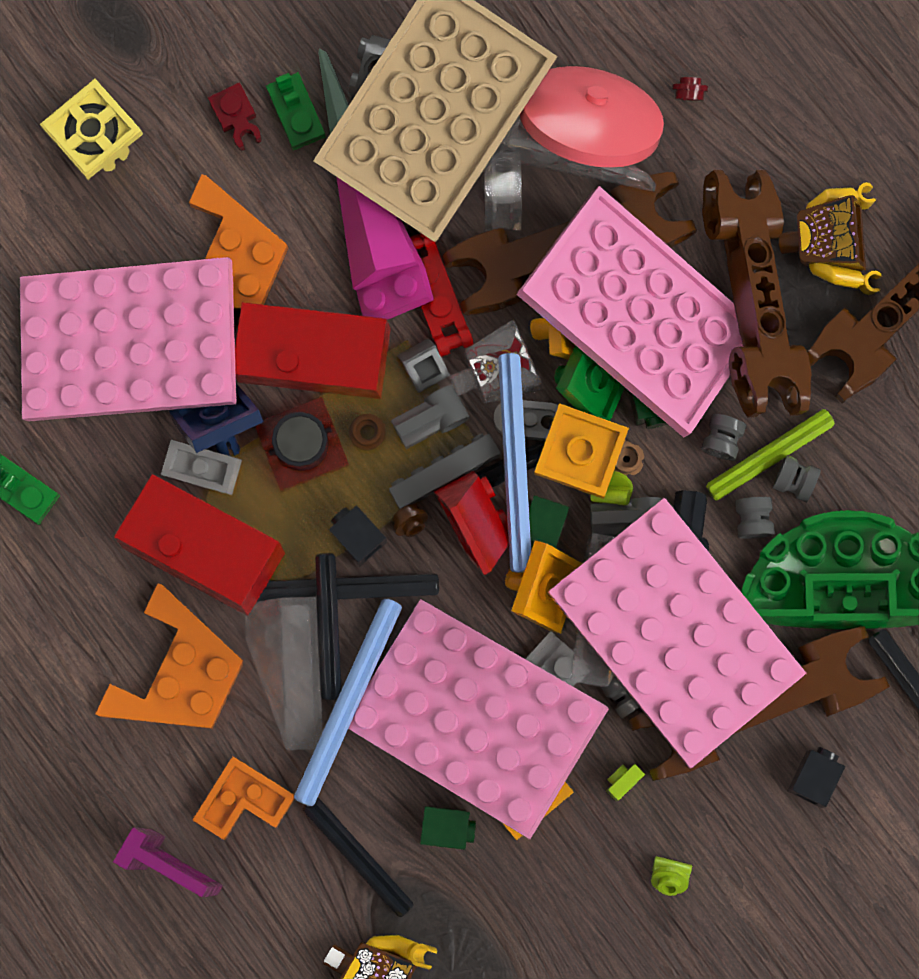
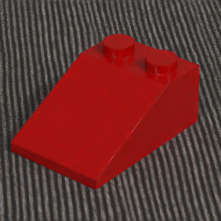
M471 471L435 490L434 493L466 555L482 574L486 575L492 571L509 545L507 516L503 509L496 511L490 500L496 495L486 476L480 479L474 471Z

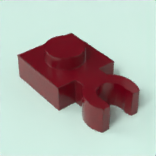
M240 82L208 97L209 103L224 133L233 128L235 129L233 138L236 147L240 151L245 150L241 140L245 134H252L257 143L262 142L258 127L248 122L256 118V113Z

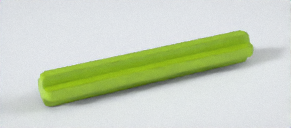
M822 409L708 482L706 488L714 500L723 498L785 458L786 455H790L832 428L835 424L832 416L826 409Z

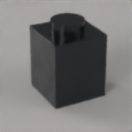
M357 505L351 510L347 507L343 508L330 521L333 524L329 529L330 534L359 567L387 543L386 537Z
M818 747L817 752L812 749L808 750L787 791L820 808L827 807L846 766L838 763L839 756L821 747Z

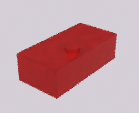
M242 302L235 345L236 380L238 383L381 399L391 332L390 325L386 318Z
M154 474L149 478L114 536L124 550L246 616L250 614L285 555L278 540Z

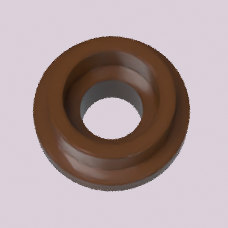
M362 414L352 421L349 428V436L357 448L370 451L378 448L383 443L386 429L379 417L373 414ZM365 427L373 428L375 431L374 436L370 439L363 438L361 436L362 429Z
M417 504L407 505L397 511L392 517L394 522L393 530L398 536H415L425 528L424 523L427 521L428 515L425 510L419 509Z

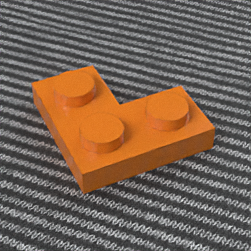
M232 756L194 816L193 821L221 839L226 840L245 809L277 828L295 798L293 793Z

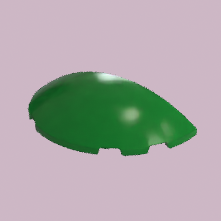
M845 510L818 514L802 520L799 526L785 534L779 533L760 552V558L754 565L751 573L747 574L741 593L766 624L818 629H854L864 626L865 629L919 625V533L913 534L896 525L894 519L876 513Z

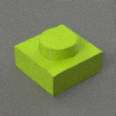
M633 764L629 769L621 765L607 779L612 785L606 792L617 802L645 774L636 764Z

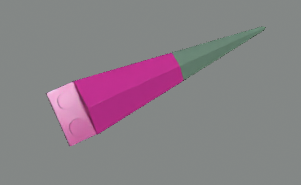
M319 48L318 54L331 134L349 105L328 54ZM337 177L352 286L357 292L362 316L386 318L389 320L433 301L426 268L402 220Z

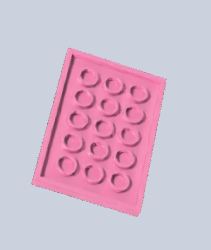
M600 186L591 192L516 294L683 438L692 433L729 378V356L734 347H743L734 303Z
M224 257L20 277L23 420L39 421L236 404L233 268L230 258Z
M665 498L660 500L547 592L690 769L807 674Z
M420 599L368 683L348 729L521 835L531 839L609 708Z

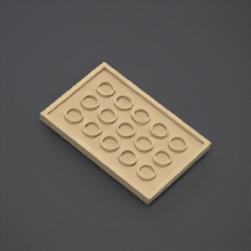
M417 0L313 161L436 242L558 56L474 0Z

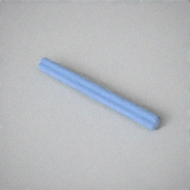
M505 353L499 355L498 363L510 570L515 573H524L531 553L521 365L518 354Z
M383 599L379 605L295 792L294 798L307 806L315 804L400 614L401 605L391 599Z

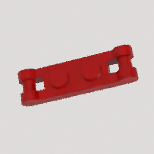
M421 232L411 236L410 238L416 250L424 247L428 255L421 258L426 268L434 300L421 305L420 308L440 356L449 355L450 350L460 346L463 349L473 346L474 342L462 314L436 242ZM454 325L457 333L445 337L441 329Z

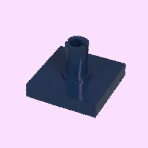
M237 383L236 404L173 409L169 411L174 425L196 453L215 445L217 453L230 456L229 448L235 456L241 450L235 435L263 422L259 409Z

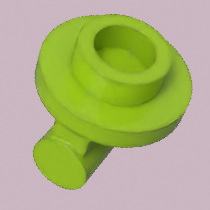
M614 471L604 499L591 495V501L629 505L630 497L633 493L632 482L626 475Z
M655 856L651 883L654 888L664 895L674 896L680 894L688 888L692 865Z

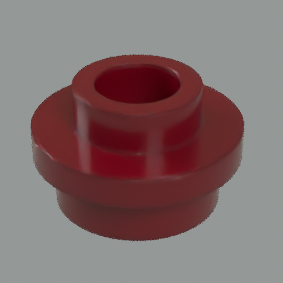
M680 77V84H673L672 90H676L675 99L704 101V92H708V86L701 85L702 78Z

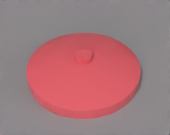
M578 66L549 69L519 115L526 131L544 148L570 161L595 167H624L645 160L658 147L664 126L663 116L659 107L637 85L603 70Z

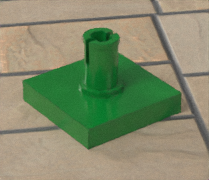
M576 345L566 366L560 365L555 371L556 389L577 410L611 421L625 388Z

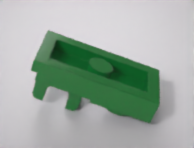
M299 72L293 75L286 73L276 77L275 82L265 85L293 151L326 138Z
M0 454V499L40 525L60 495Z

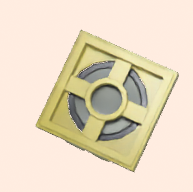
M96 79L92 80L40 123L41 128L87 180L102 168L104 171L115 169V160L118 158L122 161L127 159L130 152L128 146L143 135L141 129Z

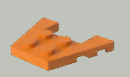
M201 174L189 201L190 207L222 219L205 259L228 257L232 260L234 311H241L242 302L264 305L287 253L288 245L209 177Z
M158 583L144 614L178 629L155 680L145 699L109 684L95 714L105 718L213 729L244 661L168 589Z

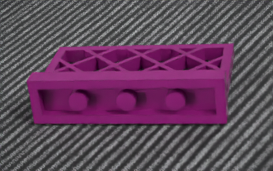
M133 827L113 860V863L125 870H147L150 867L200 897L216 896L223 887L217 881L161 850L159 847L165 836L153 829Z

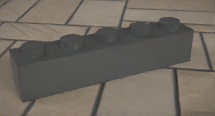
M483 433L471 439V444L465 447L463 444L451 450V455L445 458L443 455L431 461V466L425 469L423 466L411 472V477L405 480L400 478L391 483L392 487L389 488V493L398 509L400 510L407 505L418 503L434 494L435 490L499 458L500 451L490 434L485 436Z

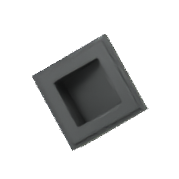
M430 339L418 343L397 356L418 393L450 376L435 344Z

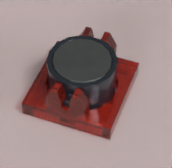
M322 397L264 419L262 423L255 426L281 493L349 466Z

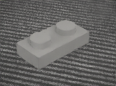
M171 440L161 475L232 495L242 460L206 449L196 453L191 445Z

